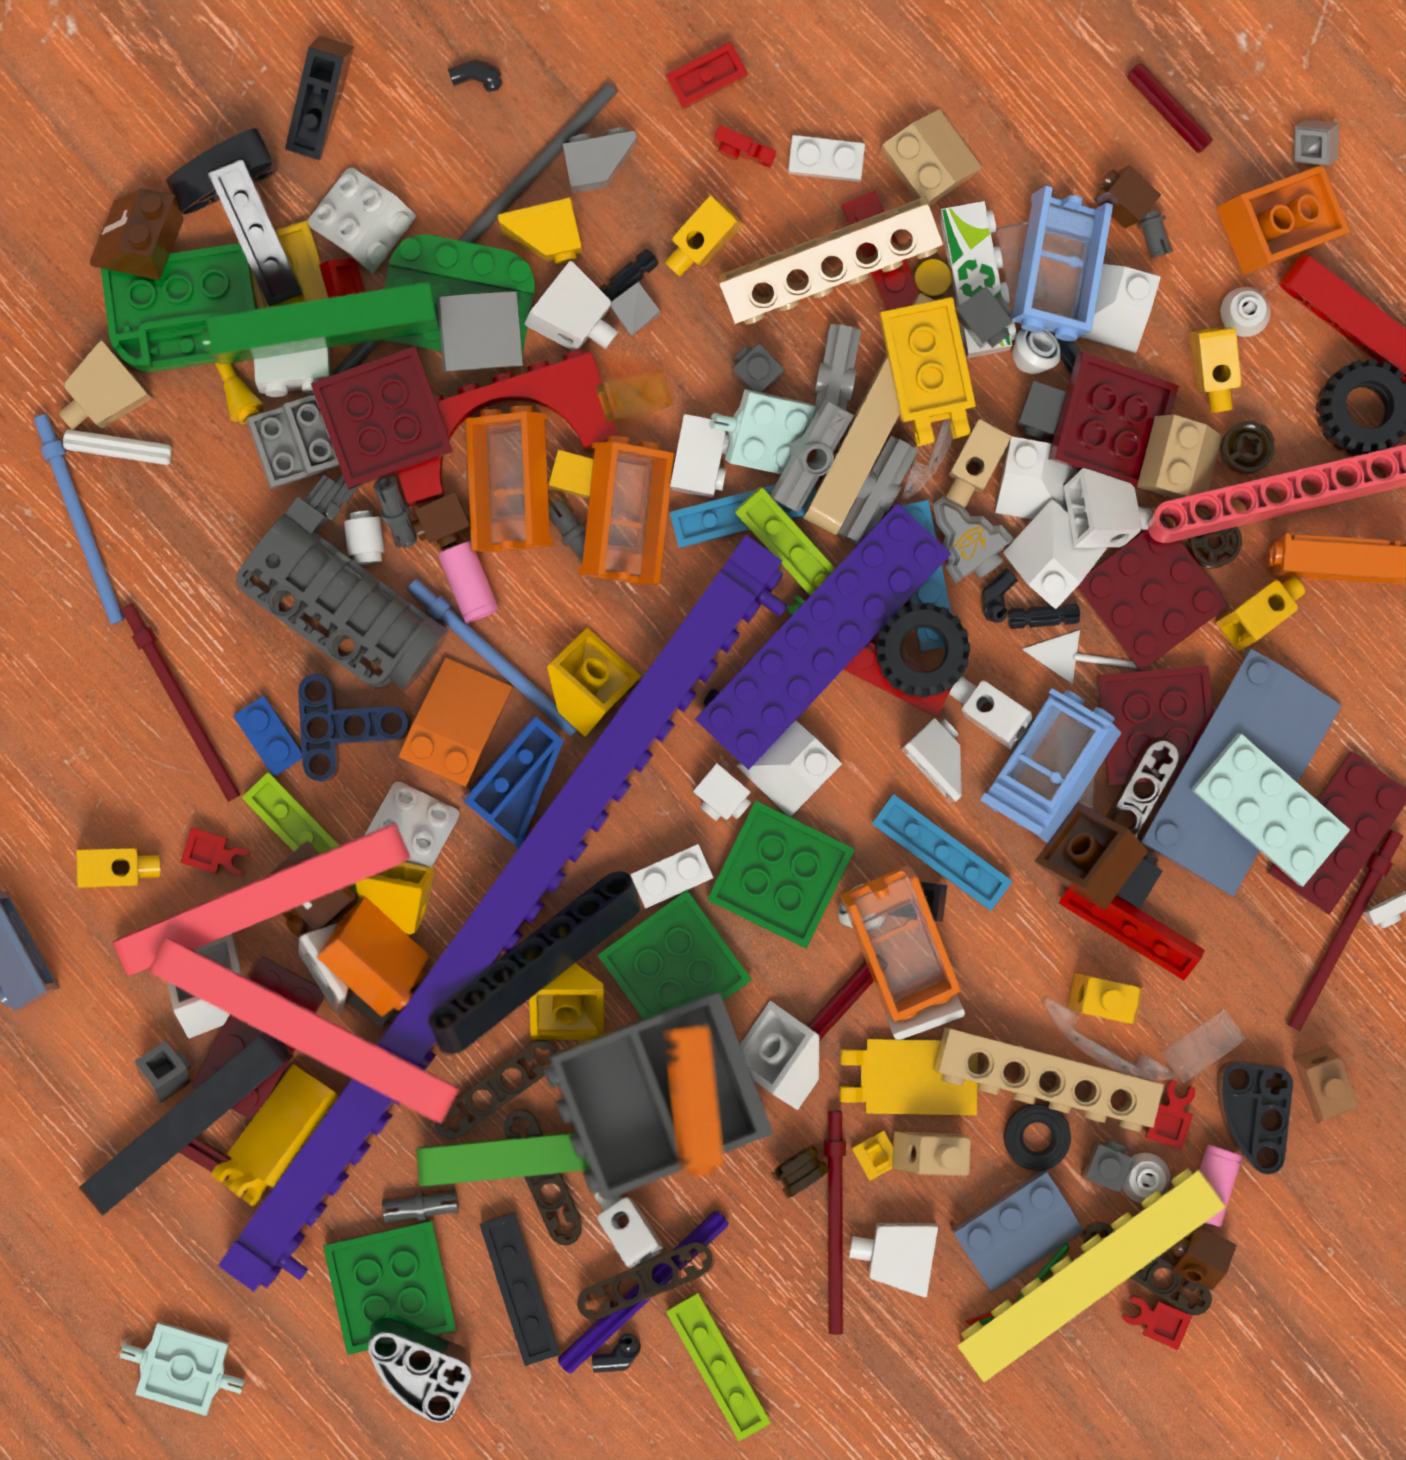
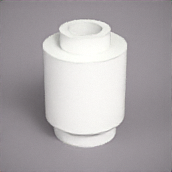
M372 511L350 513L351 519L344 521L348 557H352V560L358 565L382 562L381 553L385 551L380 517H373Z

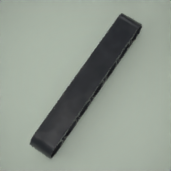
M622 871L606 875L435 1008L429 1015L428 1024L441 1052L453 1055L468 1048L631 920L641 908L631 876Z
M263 1032L79 1187L80 1191L103 1216L284 1065L294 1054L281 1040Z

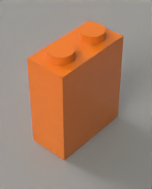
M363 897L342 915L316 958L382 1017L391 1009L395 1008L398 1011L408 1003L413 995L410 989L425 975V971L422 968L430 955L367 897Z

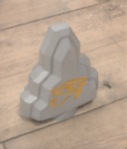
M944 496L933 504L936 525L945 536L943 546L951 553L945 568L955 584L973 572L981 579L1003 562L998 553L1006 545L1010 544L1014 538L1002 525L992 526L983 516H970L964 507L951 502Z

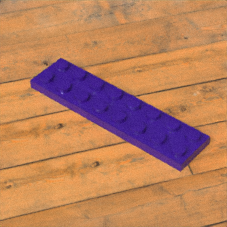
M896 503L699 713L695 720L749 770L882 629L886 621L942 565L951 553L906 510Z

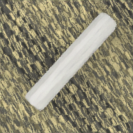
M70 429L65 431L63 438V447L72 451L163 465L170 464L172 459V447L168 444Z

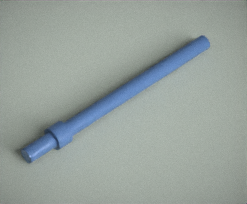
M48 415L37 416L33 420L43 444L40 447L45 462H50L110 625L124 621L63 458L66 455L61 440L56 439Z
M417 578L409 585L407 590L428 608L426 612L436 621L441 620L567 735L571 737L577 731L575 727L558 713L556 704L450 609L452 605L442 596L437 597Z

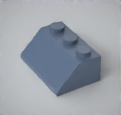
M8 891L0 892V999L6 1007L11 1006L16 1011L58 990L59 986Z
M1045 1170L1033 1174L951 1228V1231L991 1292L1084 1232L1068 1203Z

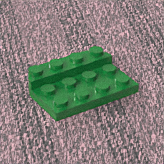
M416 235L404 239L394 250L389 261L384 289L430 282L434 295L438 325V297L517 292L521 350L523 353L527 326L524 323L531 311L535 282L529 264L520 256L504 249L434 235ZM440 328L435 331L379 339L442 352Z
M240 243L170 253L160 280L101 268L110 341L119 357L133 370L152 373L217 363L213 356L209 357L208 351H205L201 329L207 328L206 318L256 310L251 267Z

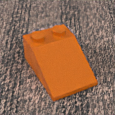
M1324 165L1241 194L1216 207L1243 276L1350 233Z
M445 657L398 757L469 788L513 687Z

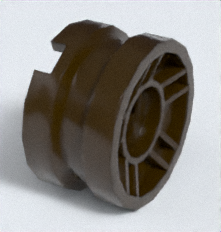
M1242 421L1235 424L1224 434L1220 445V455L1224 464L1231 471L1239 474H1252L1260 471L1272 460L1275 452V439L1272 432L1265 425L1255 421ZM1244 441H1249L1253 444V453H1241L1240 449L1243 447Z
M1208 516L1203 520H1210L1211 516ZM1238 526L1187 538L1188 551L1200 566L1209 569L1220 568L1232 562L1239 554L1242 546V536ZM1219 535L1218 539L1221 544L1219 548L1214 549L1209 546L1208 539L1210 536Z
M814 1145L798 1152L771 1172L774 1179L781 1181L783 1184L782 1191L787 1198L806 1189L830 1171L826 1163L820 1162L817 1158L818 1151Z

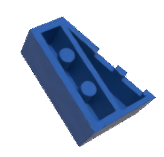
M532 714L461 797L462 801L515 846L520 848L564 740Z

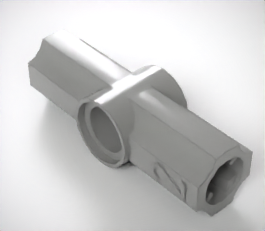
M841 324L830 325L824 361L820 362L814 393L817 395L814 416L824 399L846 410L847 402L851 401L857 370L854 369L861 334L860 329Z
M824 399L805 434L792 443L790 460L770 496L788 508L800 512L819 476L827 473L832 467L834 461L833 451L854 415ZM817 449L815 458L807 463L806 458L809 452Z
M890 436L838 532L839 535L858 545L881 521L883 515L889 512L902 487L900 483L916 458L917 449L901 439Z

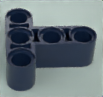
M308 675L299 685L302 766L305 774L314 781H330L337 775L340 765L338 744L397 741L404 738L410 730L409 716L397 707L336 710L334 685L322 675ZM313 682H323L326 687L325 697L317 702L311 701L308 697L309 686ZM389 714H398L402 719V727L397 733L388 734L384 730L383 721ZM353 716H361L365 721V730L359 736H351L347 732V722ZM323 718L328 723V732L324 737L316 739L310 733V725L315 719ZM318 755H326L331 763L330 769L325 775L318 776L312 769V761Z

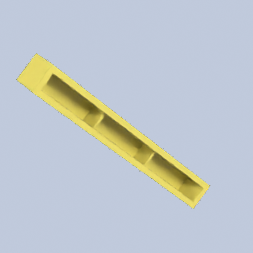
M1187 1168L1171 1180L1174 1188L1162 1196L1159 1190L1151 1194L1141 1202L1144 1210L1133 1218L1129 1212L1125 1213L1110 1224L1114 1229L1111 1234L1104 1239L1099 1234L1095 1235L1080 1246L1084 1253L1072 1261L1069 1256H1066L1050 1268L1054 1275L1042 1283L1039 1278H1036L1020 1290L1024 1295L1023 1298L1013 1305L1007 1299L992 1310L991 1314L994 1316V1319L982 1326L977 1321L963 1331L961 1335L965 1340L958 1345V1348L981 1380L986 1382L1223 1210L1227 1205L1202 1171L1199 1169L1192 1173Z

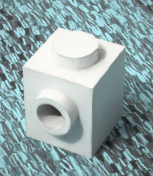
M718 764L712 768L693 791L704 801L700 808L715 821L720 816L727 821L731 815L738 819L751 804L746 799L751 792Z

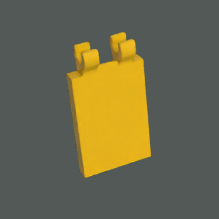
M953 297L880 312L879 319L901 422L913 421L916 446L919 447L935 442L931 423L949 419L953 439L971 435L966 409L975 408L976 404Z
M866 1038V1050L840 1049L841 1065H861V1086H840L839 1101L844 1103L865 1102V1113L977 1115V1082L964 1079L963 1086L941 1080L943 1073L933 1070L941 1040ZM978 1052L973 1053L968 1059V1068L973 1073L978 1072Z
M293 1064L227 1153L232 1159L218 1164L211 1176L222 1183L226 1176L230 1174L224 1185L239 1197L248 1188L242 1199L251 1206L255 1205L267 1184L272 1188L275 1187L340 1096Z

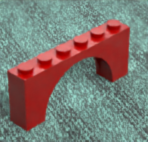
M583 349L564 354L562 356L563 361L549 365L548 361L532 364L527 367V373L515 377L513 372L500 374L492 378L493 384L479 388L478 383L463 386L457 389L458 395L446 399H444L443 394L434 396L449 440H451L456 430L466 418L487 406L507 401L531 402L555 412L575 431L584 451L594 449L592 448V443L607 442L608 436L619 435L592 352L584 354ZM444 456L397 472L407 504L410 507L445 496L442 483Z

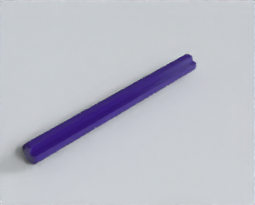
M714 1211L673 1250L695 1242L708 1246L728 1227V1220L719 1211ZM696 1249L691 1251L692 1258L683 1263L679 1261V1255L673 1258L680 1271L699 1254ZM661 1263L655 1267L653 1271L655 1282L659 1285H666L673 1278V1270L668 1264ZM638 1283L623 1296L624 1299L630 1300L637 1296L639 1292ZM650 1299L598 1320L559 1356V1365L567 1373H573Z

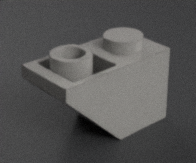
M626 127L613 128L605 132L606 136L591 138V134H581L569 138L570 143L563 144L572 194L606 188L610 185L637 146L635 130L628 132Z

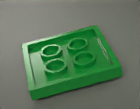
M755 800L707 901L807 949L855 849Z
M688 890L597 955L642 1018L709 992H720L724 1001L752 981Z
M433 1220L323 1245L347 1355L369 1350L370 1328L380 1318H393L433 1335L457 1329ZM385 1336L377 1339V1341L387 1345L393 1343L394 1339Z

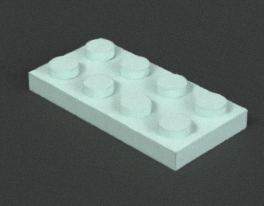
M1240 733L1235 735L1190 789L1299 886L1306 884L1350 831L1348 827Z

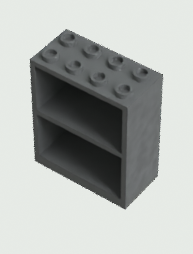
M709 992L546 1056L548 1064L542 1066L549 1086L552 1088L557 1087L562 1099L556 1101V1105L563 1122L566 1124L571 1122L575 1134L569 1136L576 1157H579V1159L584 1158L588 1169L582 1171L587 1187L593 1195L598 1193V1196L603 1200H607L683 1170V1168L678 1166L677 1161L683 1159L677 1157L667 1060H672V1056L666 1054V1049L671 1048L670 1040L664 1039L663 1030L700 1025L702 1027H709L723 1154L773 1134L720 992Z

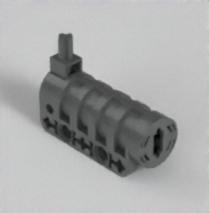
M323 475L306 499L302 500L297 496L285 514L267 531L240 567L236 576L238 588L368 685L375 688H384L393 682L405 691L415 682L433 659L449 631L317 534L327 521V518L322 513L341 489L338 484ZM255 576L272 588L268 594L251 582ZM289 595L293 596L294 605L292 609L287 612H281L280 603L282 599ZM305 614L320 622L322 626L331 631L332 633L329 637H325L303 621L302 618ZM353 639V652L348 656L341 657L339 654L340 644L344 640ZM364 657L374 664L380 665V668L383 670L381 676L373 674L369 668L360 663Z

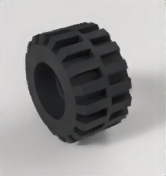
M1368 359L1365 362H1361V360L1354 361L1333 374L1326 381V385L1321 388L1318 395L1320 396V401L1316 403V411L1320 412V417L1317 419L1318 426L1324 427L1326 432L1323 433V436L1326 440L1331 438L1335 442L1333 445L1338 450L1344 448L1348 450L1347 454L1354 456L1358 453L1363 455L1384 450L1397 443L1406 434V383L1401 379L1404 374L1399 369L1394 372L1390 369L1391 364L1387 362L1378 364L1376 359ZM1355 388L1371 389L1382 399L1385 414L1379 426L1373 429L1363 428L1355 424L1349 417L1346 409V400L1348 394Z
M914 603L899 609L886 621L876 642L877 665L879 664L882 676L889 681L890 686L904 692L905 695L922 698L943 693L962 677L969 663L971 644L968 642V632L961 625V620L957 615H952L949 609L943 606H935V603ZM915 629H930L936 632L944 643V658L941 664L932 671H914L902 659V641L909 632Z

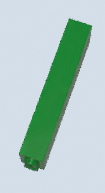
M430 282L208 317L206 318L207 328L201 329L204 349L208 351L209 357L213 356L219 365L435 331L439 330L433 291Z

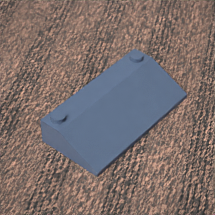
M1253 649L1244 651L1241 657L1244 661L1147 832L1144 836H1139L1138 838L1147 849L1232 897L1237 892L1259 850L1190 789L1237 733L1244 735L1298 783L1342 706L1285 667Z

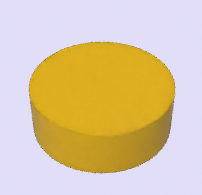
M930 259L921 263L914 277L920 293L930 298L943 295L948 290L952 279L949 267L937 259Z

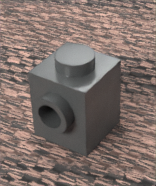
M987 286L956 308L957 319L980 349L988 343L994 348L1010 335L1007 329L1013 323L1010 318L1013 312L1001 296L996 299Z
M760 343L753 349L749 345L746 346L732 360L736 364L732 368V375L747 390L766 393L784 376V368Z
M1033 381L1016 427L1024 429L1022 435L1038 441H1043L1044 437L1051 439L1057 429L1067 392Z
M166 1040L135 1061L140 1078L160 1104L191 1083L188 1069L191 1068L190 1063L179 1049L174 1052Z
M1106 1139L1105 1144L1094 1141L1081 1176L1120 1193L1134 1158L1125 1153L1127 1146Z

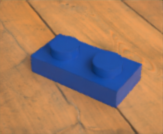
M263 695L233 715L273 777H277L302 760V750L266 696Z

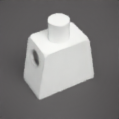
M572 261L568 262L532 308L524 323L528 328L572 351L579 350L588 337L606 350L618 334L617 330L602 320L612 304L610 299Z
M1082 468L1063 486L1074 547H1122L1136 536L1141 529H1148L1149 520L1153 515L1152 510L1138 506L1135 488L1131 483Z
M961 677L949 693V695L964 705L961 711L968 720L1012 752L1033 722L1031 712L984 680L976 687L967 679ZM984 703L994 705L989 712L984 713L980 710Z
M598 1193L593 1195L604 1211L597 1216V1219L627 1267L634 1268L666 1249L633 1198L627 1196L622 1199L620 1195L603 1200L598 1196ZM626 1214L629 1218V1224L626 1228L621 1229L618 1225V1219Z
M876 1223L873 1239L852 1236L849 1258L870 1261L868 1269L870 1279L922 1297H927L938 1226L936 1223Z

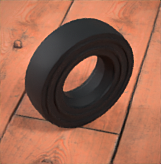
M1038 1103L1025 1105L1016 1110L1006 1123L1004 1130L1006 1150L1018 1165L1028 1170L1043 1171L1056 1166L1064 1159L1070 1148L1071 1132L1066 1119L1059 1111L1048 1108V1105ZM1032 1123H1043L1051 1131V1143L1043 1151H1031L1023 1142V1133Z

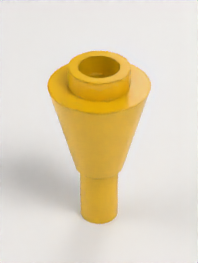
M218 362L215 363L224 382L223 386L230 421L247 424L246 419L260 414L259 411L263 408L264 404L243 380L237 377L231 363L219 365Z

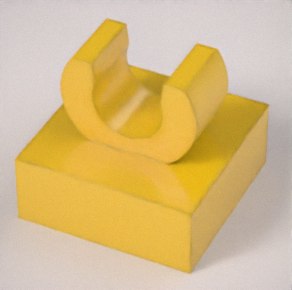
M884 1130L851 1147L869 1181L893 1169V1146Z

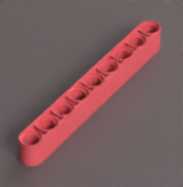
M1406 444L1166 501L1160 504L1151 516L1148 523V531L1156 541L1170 543L1406 486ZM1371 466H1378L1383 469L1386 478L1376 477L1371 470ZM1336 474H1343L1348 477L1351 486L1341 485L1336 479ZM1301 483H1310L1314 486L1316 494L1309 495L1305 493ZM1266 491L1276 492L1281 498V503H1273L1268 500ZM1230 500H1241L1246 507V511H1236L1232 507ZM1195 508H1205L1209 511L1211 519H1200L1195 513ZM1159 517H1171L1176 524V528L1169 529L1164 527Z
M393 823L129 933L113 941L112 944L126 975L130 976L150 968L165 937L173 939L191 949H196L394 867L410 859L411 855L397 824Z
M165 937L148 970L159 978L437 1122H443L459 1091L458 1087L168 937Z

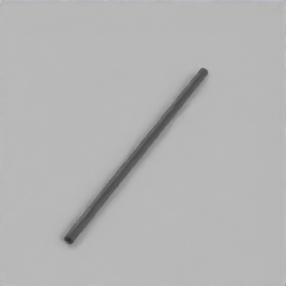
M607 82L458 240L475 243L498 219V214H503L564 150L563 144L570 143L569 138L578 135L618 93L616 89ZM382 340L360 342L336 367L332 375L359 366Z

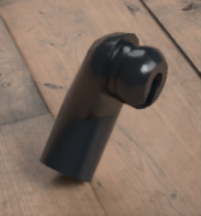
M474 59L448 69L453 86L473 79L482 82L484 89L488 92L496 91L502 86L501 72L497 66L480 59Z
M1007 568L984 587L981 593L982 613L988 621L1000 623L1006 619L1008 610L1005 609L1004 594L1018 582L1017 578Z
M626 1333L620 1337L619 1342L611 1353L592 1354L593 1373L627 1370L640 1353L641 1343L639 1339L632 1333Z

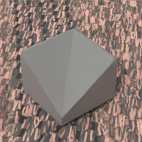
M1303 120L1295 126L1294 162L1329 166L1338 159L1339 123Z
M639 282L614 299L610 306L612 312L631 337L661 315L660 310Z

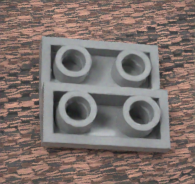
M517 292L467 294L437 298L443 372L523 366Z
M315 395L285 403L280 408L246 419L270 490L339 466Z

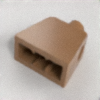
M1328 1045L1293 1058L1317 1124L1353 1112L1358 1108V1103L1340 1056Z

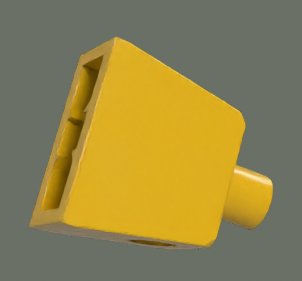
M710 195L673 236L671 240L678 248L664 262L680 277L694 262L704 267L745 224L719 199ZM702 233L704 243L699 249H696L693 245V239L696 235Z
M1218 327L1188 332L1197 391L1208 392L1211 412L1232 410L1230 389L1241 387L1236 328ZM1219 365L1221 367V376L1215 380L1212 373L1214 368Z
M1291 576L1282 584L1276 579L1215 623L1238 652L1258 641L1296 612L1299 608L1295 601L1305 594V589L1294 576Z
M137 848L77 850L78 888L138 885V878L160 877L159 855L137 856ZM114 861H127L129 865L127 874H114L112 863Z
M402 862L357 881L355 884L359 901L363 897H367L406 934H414L427 912L434 868Z
M1074 973L1067 1009L1124 1023L1136 1024L1143 988Z

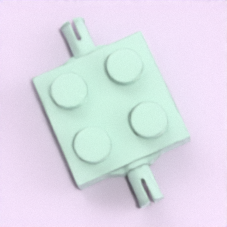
M745 389L740 407L734 416L729 417L713 413L711 418L715 421L710 420V428L729 431L730 443L725 457L727 462L782 474L790 460L792 443L805 434L814 417L816 407L810 403Z
M160 1321L157 1323L152 1341L146 1349L124 1343L120 1353L121 1359L141 1364V1377L135 1395L204 1416L209 1414L213 1397L220 1388L241 1395L245 1384V1379L224 1374V1361L230 1342Z

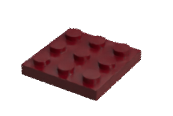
M416 346L310 383L348 489L454 452Z
M1085 352L1077 353L1048 459L1078 470L1082 468L1089 469L1131 483L1137 490L1148 491L1138 488L1137 485L1155 416L1171 415L1179 385Z
M1164 518L1160 519L1164 527L1172 529ZM1148 529L1090 571L1076 587L1129 659L1136 665L1139 672L1143 671L1229 606L1228 602L1181 540L1161 543L1151 537Z
M1209 665L1098 675L1100 708L1115 718L1112 724L1121 732L1105 758L1107 786L1124 784L1147 742L1154 737L1161 736L1171 740L1178 751L1179 759L1169 780H1176L1213 716ZM1163 747L1161 751L1154 750L1152 754L1156 758L1155 764L1152 769L1147 765H1144L1143 769L1150 770L1159 777L1161 773L1157 772L1156 766L1159 760H1168L1170 757L1166 752L1167 747ZM1140 778L1135 783L1153 781L1148 778Z

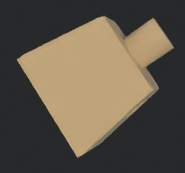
M101 340L64 383V388L74 400L58 414L72 430L87 417H90L98 427L104 428L147 403L152 397L110 347Z
M979 419L948 475L954 479V482L946 498L965 508L974 490L981 493L1012 436ZM969 462H975L980 466L977 475H971L966 468Z
M894 1131L892 1168L916 1174L969 1175L970 1137L961 1133ZM913 1145L916 1148L915 1162L912 1161L911 1158V1150Z

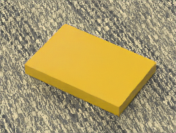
M308 221L277 229L302 285L303 294L270 307L328 298L319 267L321 261ZM251 269L257 308H270Z

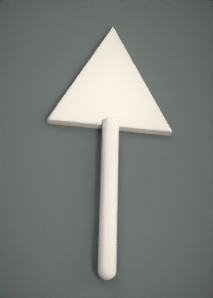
M1080 630L1022 649L1071 684H1073L1076 661L1138 669L1132 661L1078 654Z

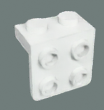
M348 168L310 216L308 224L314 231L343 249L364 269L373 274L398 240L408 230L417 215L396 195L356 169Z
M395 782L365 835L396 823L411 855V858L404 862L433 868L437 857L459 818V811L402 782Z

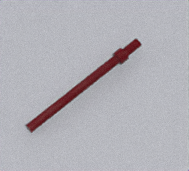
M134 603L126 605L120 610L134 633L132 636L138 650L143 649L226 800L230 802L236 799L241 794L156 644L158 638L152 627L146 626Z
M1390 829L1378 854L1372 855L1367 865L1369 871L1287 1023L1288 1026L1301 1031L1382 876L1387 877L1393 865L1390 861L1404 837L1402 834Z
M828 1111V1140H824V1156H828V1168L830 1169L828 1172V1334L840 1335L843 1334V1156H846V1140H843L842 1111Z

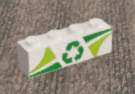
M985 201L941 209L939 220L948 267L952 275L951 283L956 308L985 286H987L996 299L1001 296L1007 304H1010L1007 283H1000L998 269L1003 268L1001 250L999 246L993 247L991 233L996 232L993 211H986ZM959 321L966 359L1009 351L1012 347L1011 341L1016 338V328L1013 322L1007 329L1010 335L994 348L988 343L980 349Z

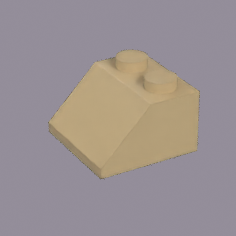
M940 109L911 123L882 144L880 152L912 198L917 200L926 196L930 207L983 169Z
M1178 415L1155 416L1137 487L1174 499L1208 492L1223 436L1206 424Z

